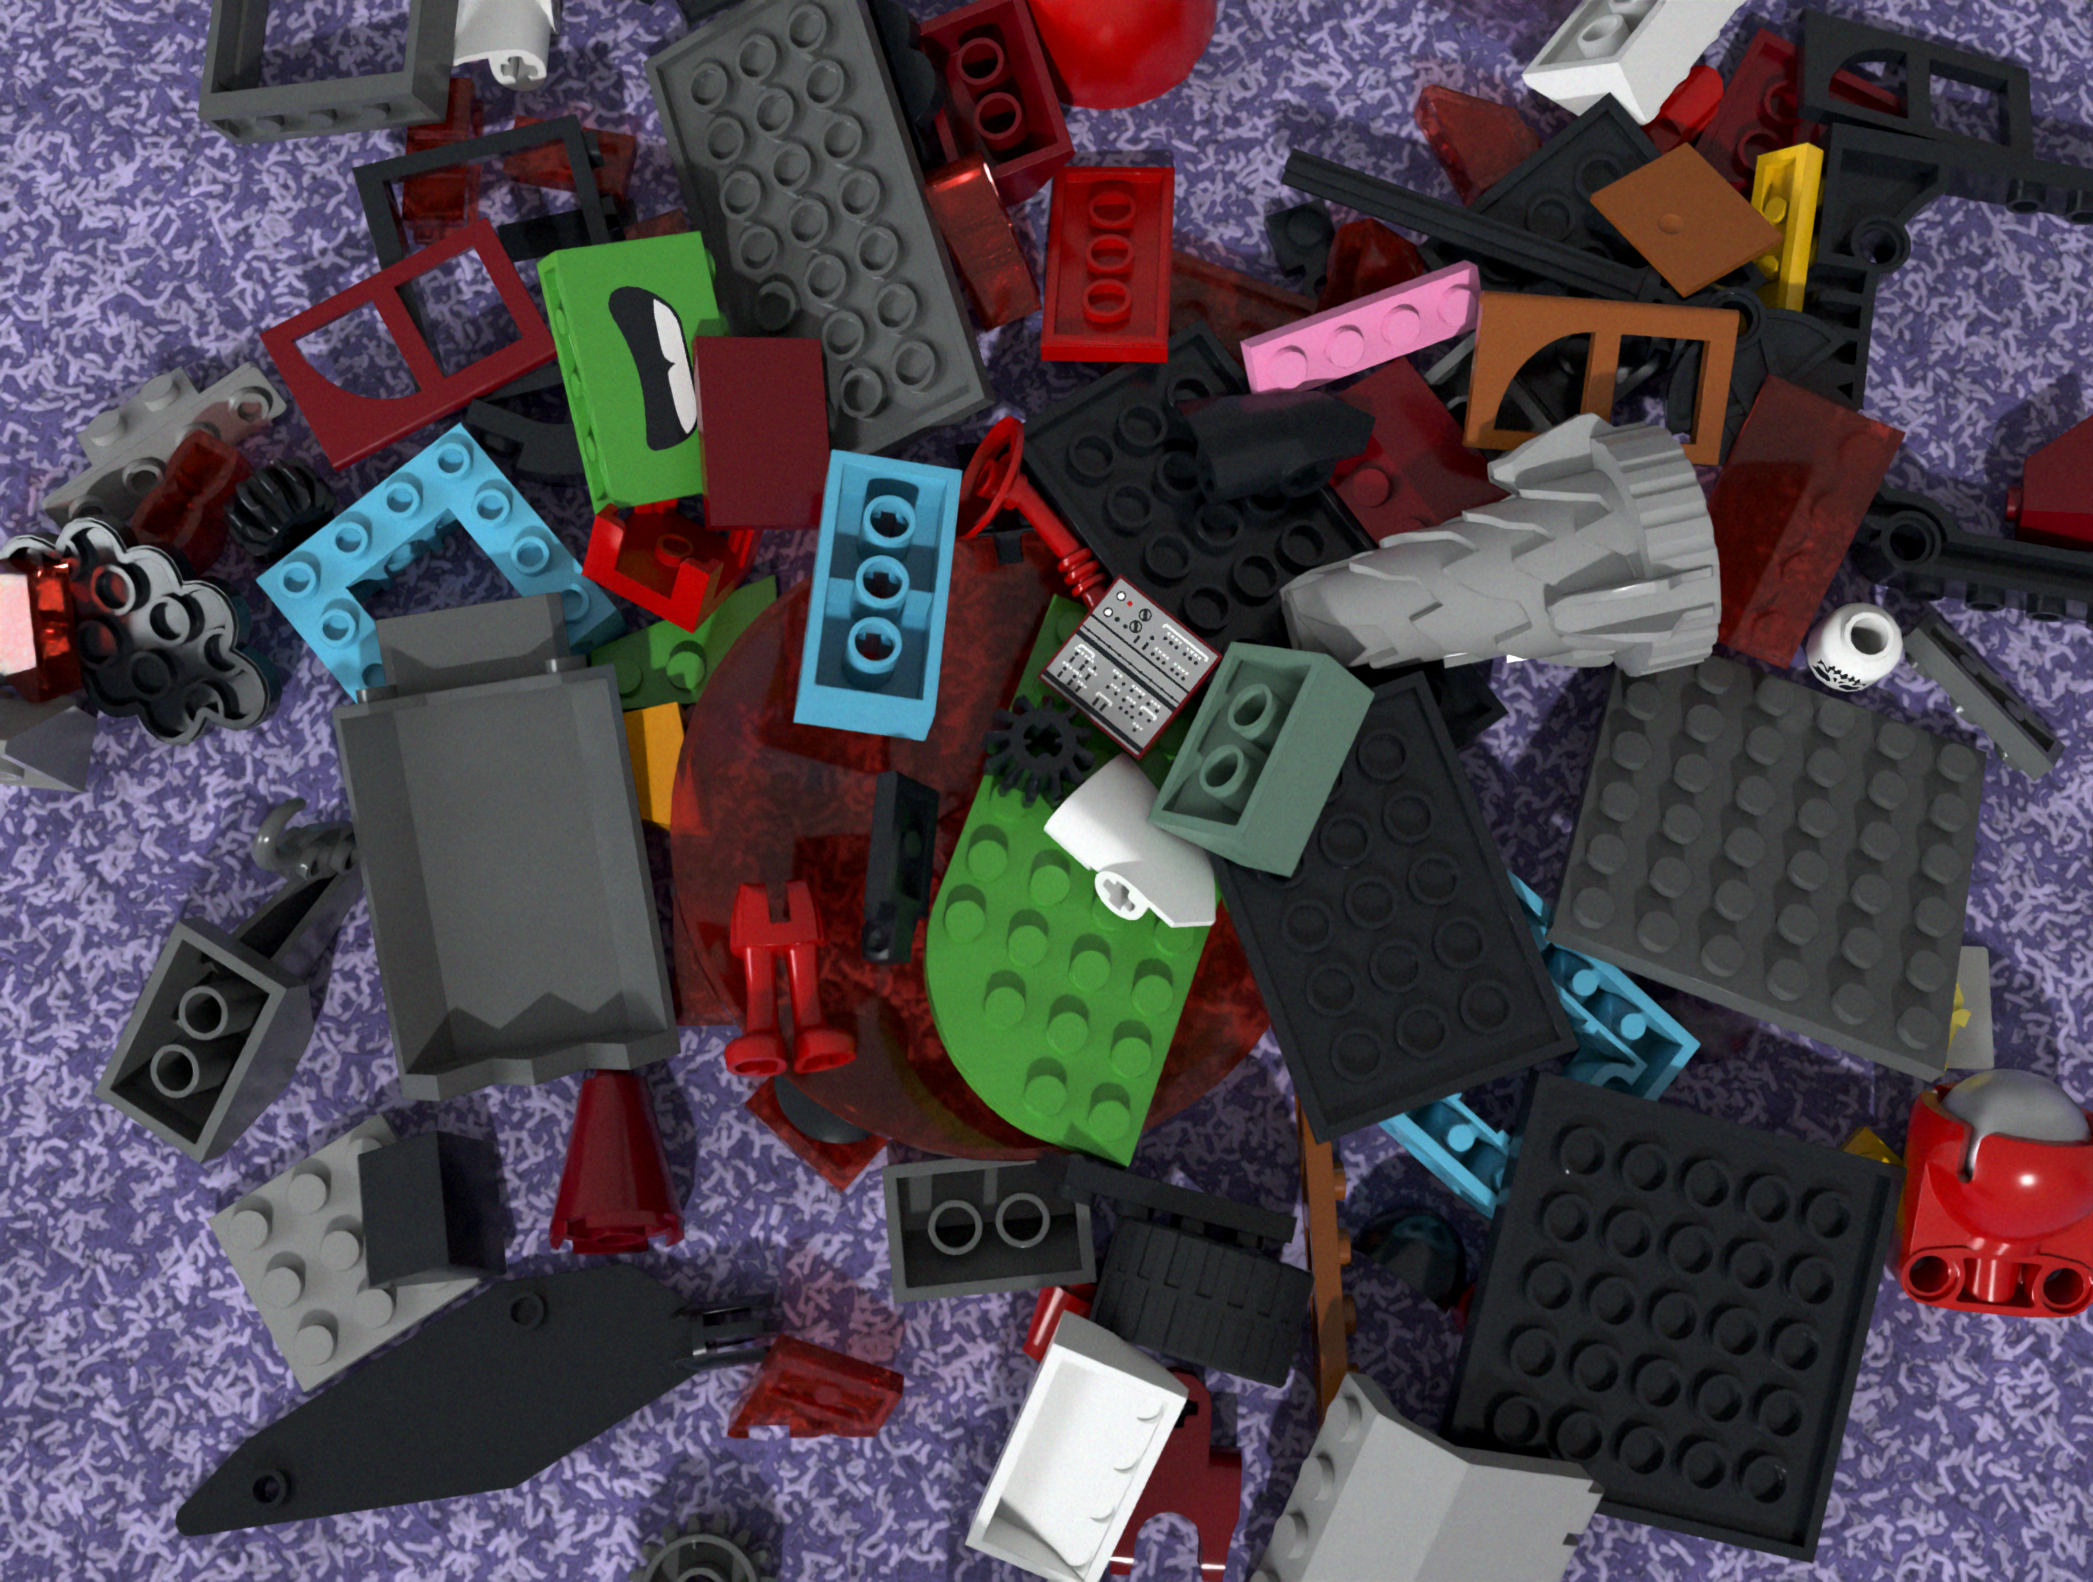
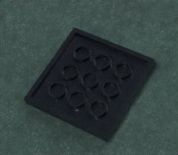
M1609 92L1466 209L1629 267L1643 268L1650 264L1647 259L1590 202V198L1595 192L1661 157L1662 153ZM1432 237L1423 242L1414 252L1415 258L1428 273L1464 260L1477 265L1481 292L1482 290L1604 299ZM1751 260L1717 279L1714 283L1728 288H1747L1756 293L1769 280ZM1724 307L1723 309H1736V308ZM1591 332L1571 334L1547 344L1532 355L1517 372L1559 423L1580 414ZM1632 340L1625 354L1619 352L1612 407L1665 366L1669 352L1655 348L1646 362L1644 361L1647 345Z

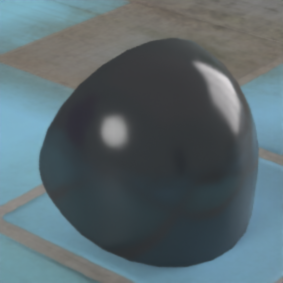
M1398 1204L1385 1208L1363 1225L1350 1244L1351 1249L1371 1258L1427 1297L1437 1306L1436 1309L1442 1314L1448 1312L1463 1285L1467 1263L1462 1239L1454 1226L1442 1214L1429 1207L1417 1204Z

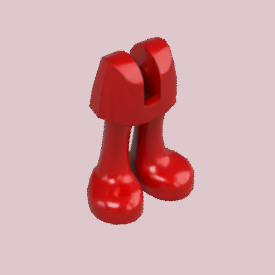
M809 879L784 881L783 918H785V922L783 923L770 922L772 914L768 903L765 882L739 884L730 925V950L733 955L744 961L747 988V1021L743 1035L730 1041L724 1050L726 1070L732 1074L759 1077L775 1076L783 1073L787 1068L786 1048L780 1032L777 1004L776 966L777 961L785 960L791 998L794 1071L798 1073H811L846 1065L857 1057V1044L854 1036L845 1029L830 1027L825 1018L820 995L818 951L824 948L830 940L820 902Z

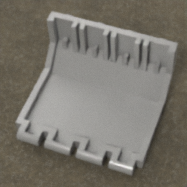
M1347 1371L1335 1399L1327 1409L1325 1421L1312 1450L1301 1466L1299 1478L1287 1505L1275 1523L1272 1538L1257 1571L1252 1575L1249 1582H1560L1579 1544L1578 1539L1573 1534H1583L1604 1494V1488L1593 1480L1579 1463L1454 1446L1401 1416L1370 1375Z

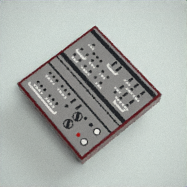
M1119 574L1037 675V678L1071 706L1076 705L1078 712L1141 762L1219 667L1224 657L1123 575Z

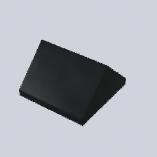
M435 1130L358 1154L357 1166L368 1290L501 1276L507 1273L494 1143Z

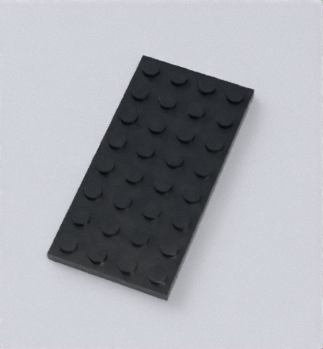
M1201 318L1169 337L1168 363L1126 362L1024 422V452L1020 471L1027 475L1028 482L1041 495L1081 546L1091 549L1093 554L1090 561L1097 560L1099 562L1100 568L1097 570V573L1106 574L1108 579L1105 584L1108 588L1119 574L1123 575L1223 657L1231 641L1293 649L1286 627L1285 616L1282 614L1279 590L1296 577L1311 569L1380 548L1329 482L1311 494L1295 498L1285 496L1280 491L1278 485L1275 484L1271 485L1268 491L1216 504H1210L1205 499L1196 474L1195 458L1198 442L1188 425L1173 410L1174 402L1187 399L1250 395L1251 391L1246 374ZM1010 442L1003 448L1006 453L1010 450ZM1439 659L1391 670L1373 669L1370 664L1346 669L1369 689L1423 670L1456 751L1495 725L1509 713L1471 663L1445 668L1444 660ZM1218 668L1192 698L1199 708Z

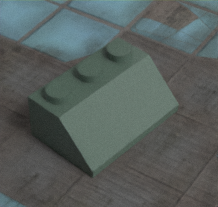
M1231 641L1147 820L1161 829L1242 866L1291 877L1375 693L1328 654Z

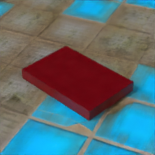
M696 336L691 342L706 531L819 530L824 487L830 461L820 338Z

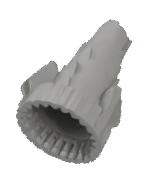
M1593 412L1577 414L1521 444L1507 457L1487 464L1489 481L1512 493V495L1499 502L1462 511V516L1447 520L1441 525L1383 538L1379 541L1380 549L1362 552L1349 559L1311 569L1296 577L1279 590L1282 614L1285 616L1286 627L1293 650L1328 654L1345 669L1370 664L1373 669L1391 670L1443 659L1445 668L1506 656L1507 663L1536 659L1570 667H1602L1610 665L1614 661L1615 665L1620 670H1624L1626 675L1638 677L1704 662V658H1709L1713 652L1712 646L1716 644L1718 624L1721 621L1720 566L1718 551L1714 541L1713 525L1710 514L1707 511L1702 487L1697 481L1695 470L1690 459L1686 457L1683 447L1678 440H1674L1670 431L1666 428H1660L1659 425L1647 426L1644 421L1614 427Z

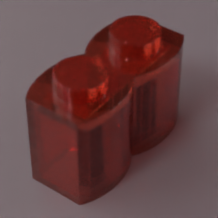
M1372 217L1341 225L1329 251L1326 269L1328 282L1320 295L1315 314L1422 276L1424 262L1415 251L1418 246ZM1399 357L1394 358V359H1391V360L1386 361V362H1383V363H1380V364H1378V365L1391 363V362L1395 361L1396 359H1398Z
M199 429L182 441L174 451L166 469L165 482L154 488L142 500L133 515L130 528L140 542V545L157 541L175 545L186 555L196 577H199L216 562L227 540L228 529L222 522L226 511L222 504L226 498L236 493L235 483L245 481L251 476L252 470L255 467L237 449Z

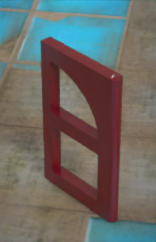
M487 217L259 334L326 453L330 466L337 472L472 403L473 398L478 400L558 358L553 335ZM475 249L523 338L446 378L397 289ZM373 302L422 391L395 399H373L353 394L323 376L305 357L296 341Z

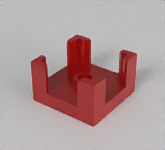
M679 498L636 506L634 511L624 521L617 518L618 506L608 503L595 516L581 575L692 634L737 589L752 571L764 530L731 531L729 538L726 539L713 531H706V528L677 513L676 508Z

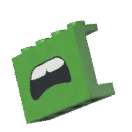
M695 231L556 250L537 262V270L595 516L608 503L618 506V511L631 507L703 494L691 342L696 336L730 337V332L725 315L717 308L713 290L716 278L715 264L710 251L703 246L701 232Z

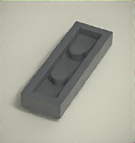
M1932 610L1910 628L1902 638L1903 648L1906 650L1904 655L1909 665L1920 676L1926 679L1933 678L1950 695L1949 702L1958 716L1971 725L1978 724L1995 741V751L2005 764L2013 770H2023L2034 782L2055 767L2066 746Z

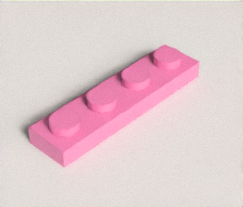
M1464 260L1240 341L1251 394L1307 391L1475 329L1477 327L1479 310L1478 299L1481 295L1478 266Z

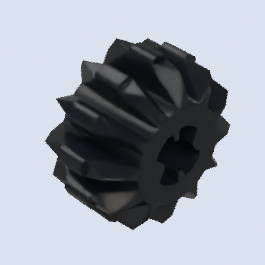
M277 457L272 459L261 470L253 468L251 476L245 481L236 482V493L226 498L222 504L226 511L222 522L229 530V536L250 556H254L262 564H266L276 559L280 561L335 518L332 510L337 499L331 493L330 486L310 465H305L298 457L286 459L285 461Z
M1051 693L1042 697L1037 709H1035L1024 694L1014 700L1012 712L1002 708L997 709L990 720L994 730L985 732L980 741V748L991 755L982 766L983 775H1003L1004 778L997 789L999 797L1010 795L1014 788L1021 791V803L1024 810L1033 807L1039 794L1050 808L1058 806L1064 798V791L1072 794L1085 782L1081 772L1089 771L1095 762V754L1084 748L1093 737L1092 728L1072 727L1071 724L1078 714L1076 705L1065 708L1062 714L1053 711L1054 701ZM1039 745L1047 751V753L1044 752L1038 758H1035L1027 750L1031 751Z

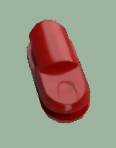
M1707 65L1692 66L1689 75L1675 87L1661 105L1658 115L1647 124L1640 126V129L1662 155L1686 142L1690 144L1712 122L1718 113L1719 102L1723 98L1724 89L1723 79L1717 70Z

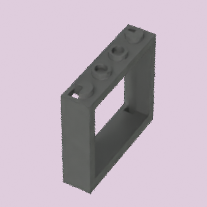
M213 0L197 117L231 143L244 145L446 122L459 0H411L403 71L258 88L269 0Z

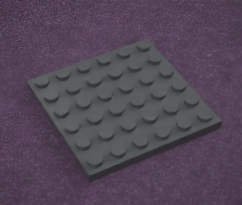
M1711 653L1709 658H1704V662L1638 677L1626 675L1624 670H1620L1613 661L1544 940L1932 1083L1945 1072L1987 752Z

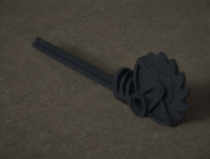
M1293 148L1284 167L1285 171L1281 179V184L1607 300L1710 308L1732 307L1741 311L1746 319L1747 326L1744 335L1736 339L1718 466H1722V470L1713 481V488L1715 490H1729L1754 478L1753 495L1756 501H1763L1772 496L1790 474L1795 487L1800 492H1805L1814 482L1818 469L1819 454L1833 464L1843 462L1844 442L1836 422L1848 425L1858 424L1861 422V415L1852 400L1837 389V387L1853 383L1858 378V373L1848 365L1826 360L1828 356L1840 348L1846 341L1838 332L1821 320L1795 310L1765 308L1758 295L1747 288H1728L1714 282L1684 298L1666 279L1661 278V274L1651 264L1643 268H1632ZM1622 334L1619 350L1621 353L1625 354L1632 340L1647 345L1644 361L1646 362L1655 348L1669 352L1666 365L1668 370L1671 369L1677 357H1681L1667 387L1664 406L1665 428L1671 432L1672 437L1682 433L1691 437L1704 340ZM1692 464V465H1694V466H1701V467H1716V466H1717V465Z

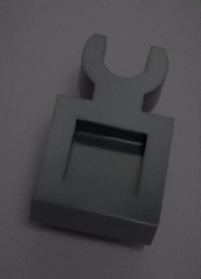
M1320 198L1266 216L1263 226L1284 279L1300 273L1302 275L1303 284L1300 291V299L1304 308L1309 313L1317 310L1319 300L1314 288L1319 285L1331 287L1338 303L1344 302L1349 291L1347 278L1342 271L1330 265L1341 260L1343 249L1323 199Z

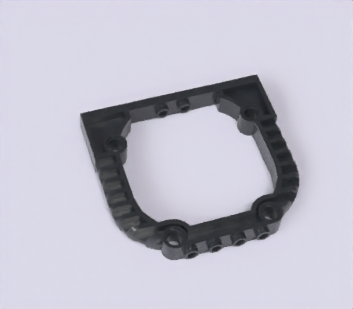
M1833 122L1813 144L1823 150L1824 153L1802 313L1826 323L1846 341V343L1828 356L1826 360L1848 365L1858 373V378L1853 383L1837 387V389L1850 398L1857 406L1861 415V422L1854 425L1836 422L1844 442V460L1840 464H1833L1819 454L1818 469L1814 482L1805 491V494L1809 499L1815 501L1818 507L1831 520L1829 526L1849 543L1856 545L1854 551L1855 563L1860 573L1872 583L1904 590V597L1917 601H1938L1943 599V597L1965 600L1964 606L1975 611L1995 612L2001 611L2005 607L2023 610L2027 619L2038 622H2059L2066 618L2086 621L2085 627L2093 631V554L1958 531L1950 513L1935 499L1916 492L1891 488L1883 477L1867 445L1863 406L1876 289L1899 270L1909 258L1911 240L1905 228L1906 223L1923 214L1940 197L1947 195L2002 205L2009 212L2027 215L2041 212L2064 216L2065 220L2072 224L2091 225L2093 224V169ZM1861 247L1873 254L1876 263L1869 261L1864 256ZM1890 537L1896 539L1902 545L1905 551V560L1900 559L1893 553L1890 547Z

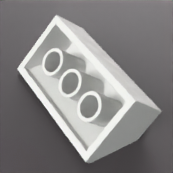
M1582 0L1521 75L1526 85L1577 116L1582 115L1610 92L1640 127L1658 115L1661 105L1675 87L1689 75L1690 68L1708 45L1719 37L1720 30L1736 9L1747 0Z

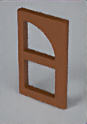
M1482 290L1478 299L1479 310L1463 446L1514 451L1521 444L1543 433L1540 431L1494 428L1501 400L1512 378L1532 355L1559 338L1571 334L1591 332L1580 414L1593 412L1608 423H1610L1622 334L1704 340L1690 442L1679 443L1683 447L1686 457L1690 459L1691 464L1718 466L1740 321L1739 310Z

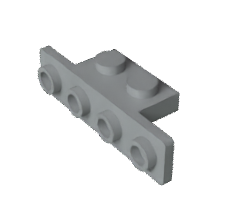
M252 361L244 363L203 392H200L194 381L180 365L167 375H160L148 381L142 387L139 394L115 410L105 411L97 415L85 430L76 435L92 466L43 498L41 505L47 515L62 530L73 520L94 514L105 513L123 521L286 411L287 404Z

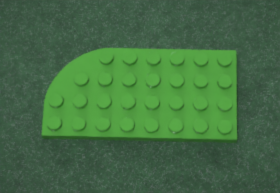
M1054 594L1008 711L1012 712L1014 700L1023 694L1035 709H1037L1042 697L1050 693L1054 701L1053 711L1062 714L1065 708L1071 706L1039 680L1037 675L1088 614L1089 610L1086 606ZM1192 699L1141 762L1078 712L1071 725L1072 727L1092 728L1093 737L1084 748L1095 754V762L1089 771L1081 772L1084 780L1087 781L1104 765L1123 752L1132 758L1160 792L1170 772L1171 760L1177 757L1198 713L1199 707ZM1039 745L1031 751L1027 750L1035 758H1038L1044 752L1047 753ZM983 775L927 920L923 947L925 989L932 1018L953 1064L968 1085L991 1109L1008 1123L1031 1136L1124 1171L1130 1165L1211 925L1171 928L1150 908L1137 920H1128L1118 916L1103 903L1096 891L1094 881L1098 873L1094 869L1091 871L1086 869L1044 831V827L1071 793L1064 791L1063 800L1058 806L1050 808L1039 794L1033 807L1024 810L1021 803V791L1014 788L1010 795L999 797L997 789L1004 778L1003 775ZM1215 883L1216 912L1221 896Z

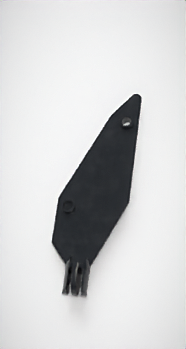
M630 1262L499 1282L246 1440L179 1508L175 1518L176 1527L181 1534L192 1537L516 1488L699 1372L780 1360L779 1346H762L717 1353V1344L777 1334L776 1319H754L715 1325L713 1318L774 1307L773 1292L692 1304ZM275 1477L279 1482L280 1489L278 1496L271 1502L266 1496L265 1486L270 1478Z

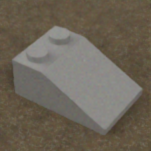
M0 689V785L84 793L98 719L76 707L77 699L70 696L38 692L36 693L35 701L13 699L14 693Z

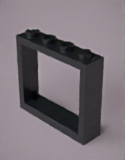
M573 114L352 168L381 271L412 255L392 185L563 143L565 144L592 245L614 243L611 231L622 228L612 191L600 192L595 169L604 167L605 162L595 129L584 132L583 125L578 116ZM417 278L397 290L446 376L420 281ZM560 364L533 370L478 400L496 406L564 389L565 385ZM410 370L416 393L422 391ZM471 403L441 419L468 413Z

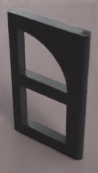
M1805 7L1798 15L1796 117L1827 126L1835 122L2034 158L2028 69ZM1883 62L1898 65L1899 117L1828 98L1831 78L1842 69L1858 63ZM1930 74L1997 92L2000 144L1931 126Z

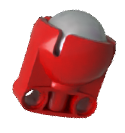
M2017 1069L1985 1071L1973 1075L1962 1082L1942 1083L1937 1085L1932 1091L1924 1090L1921 1092L1909 1113L1906 1143L1901 1166L1907 1168L1884 1263L1887 1270L1910 1298L1915 1302L1964 1312L2018 1317H2070L2085 1311L2093 1302V1113L2078 1106L2066 1091L2052 1081L2040 1075ZM1924 1256H1931L1923 1267L1917 1270H1910L1918 1259ZM2062 1268L2060 1274L2055 1279L2045 1282L2046 1278L2053 1271Z

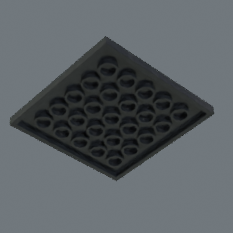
M1530 1068L1438 1437L1457 1447L1579 1463L1587 1474L1604 1488V1494L1594 1512L1596 1514L1813 1564L1907 1168Z

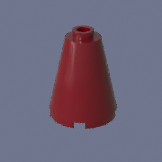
M596 1069L594 1077L582 1082L549 1227L550 1245L552 1248L559 1250L564 1239L572 1240L573 1253L581 1255H621L647 1252L648 1238L666 1235V1247L675 1245L685 1239V1219L648 1082L642 1077L634 1076V1069Z

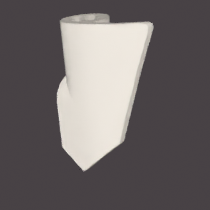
M459 0L452 67L465 62L488 58L495 79L503 86L517 91H529L538 88L547 77L550 35H558L560 33V0Z
M1122 752L1092 775L1062 803L1045 825L1044 831L1086 869L1089 871L1094 869L1098 873L1094 881L1096 891L1103 903L1118 916L1128 920H1137L1150 908L1171 928L1213 925L1216 921L1214 872L1203 847L1161 829L1147 820L1160 792L1128 754Z

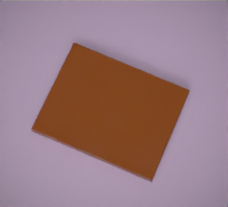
M1688 142L1595 192L1590 198V202L1684 298L1778 246L1784 238Z

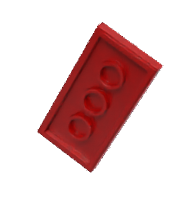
M1063 166L1054 175L1040 344L1041 361L1168 363L1175 167Z

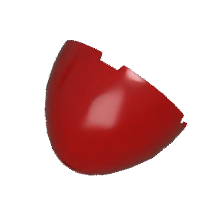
M1026 0L1059 101L1073 107L1107 110L1130 108L1160 97L1184 81L1192 72L1194 65L1213 38L1219 0Z

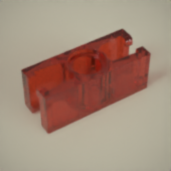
M450 78L445 123L407 127L406 155L483 136L485 106L482 99H474L476 86L472 78ZM482 163L404 182L402 221L407 229L413 230V240L416 245H432L478 221Z
M980 149L925 172L924 180L926 185H924L923 191L939 223L941 232L985 332L1043 309L1040 300V287L982 150Z

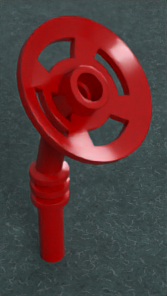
M1012 416L1004 417L987 433L964 473L960 487L955 536L964 540L971 539L991 523L1002 507L1008 510H1013L1017 507L1059 558L1060 563L1057 565L1059 572L1068 573L1064 578L1067 585H1075L1071 591L1073 597H1081L1090 611L1107 590L1104 583L1108 578L1105 573H1097L1100 564L1097 560L1090 561L1093 554L1091 549L1081 546L1036 489L1027 483V475L1019 472L1024 452V427L1020 420ZM1010 442L1009 452L1004 454L998 461L995 460L1000 451Z

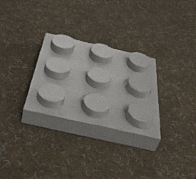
M380 1112L207 1220L304 1393L316 1389L485 1281L484 1278L368 1290L357 1157L358 1154L403 1141L387 1113Z

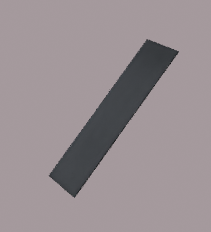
M634 199L616 201L622 228L611 231L614 242L641 237ZM582 209L497 226L499 238L513 263L548 256L556 250L592 246Z

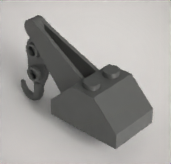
M302 797L288 799L268 815L254 838L252 856L259 868L270 872H277L281 877L288 880L289 883L231 934L226 933L201 916L177 920L93 1093L199 1163L224 1155L287 1087L314 1033L309 985L305 981L364 888L353 825L349 820L313 823L302 828L293 826L279 839L288 821L297 812L306 807V801Z

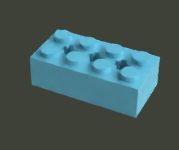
M832 449L824 487L793 722L925 741L936 710L962 470ZM880 534L889 535L890 538H889V537H884V536H882V535H880ZM870 593L882 594V599L874 597ZM869 652L875 654V661L864 658L862 653Z

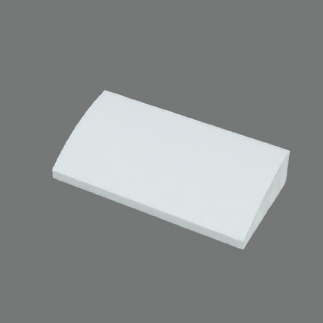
M1064 1309L978 1504L965 1545L1053 1582H1099L1187 1400L1189 1389L1173 1374L1134 1345L1122 1340L1119 1336Z

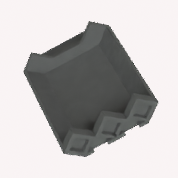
M560 592L375 620L386 686L355 690L358 704L331 708L403 1099L443 1101L494 1084L536 1086L589 1068L631 1070L680 1054L679 1035L614 663L587 667L585 654L571 656Z

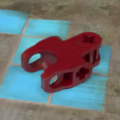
M1168 1367L1165 1369L1189 1389L1187 1399L1193 1401L1192 1409L1186 1408L1181 1410L1179 1420H1176L1108 1562L1109 1572L1115 1575L1130 1576V1570L1134 1561L1135 1542L1140 1528L1148 1519L1157 1514L1173 1512L1185 1516L1197 1528V1562L1202 1581L1222 1582L1231 1538L1240 1515L1242 1482L1241 1447L1210 1444L1212 1405L1211 1397L1206 1387L1189 1370L1179 1367Z

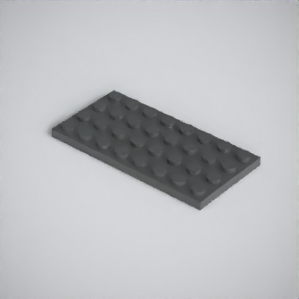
M745 0L643 62L694 232H701L703 246L710 251L714 260L716 278L713 290L717 308L723 312L727 319L730 337L820 338L830 456L832 449L886 457L997 403L866 0Z

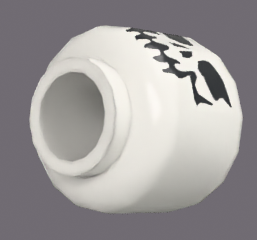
M1866 602L1845 604L1823 618L1810 633L1806 647L1808 665L1816 678L1830 688L1843 692L1862 690L1888 675L1899 662L1903 648L1901 630L1894 618L1879 606Z

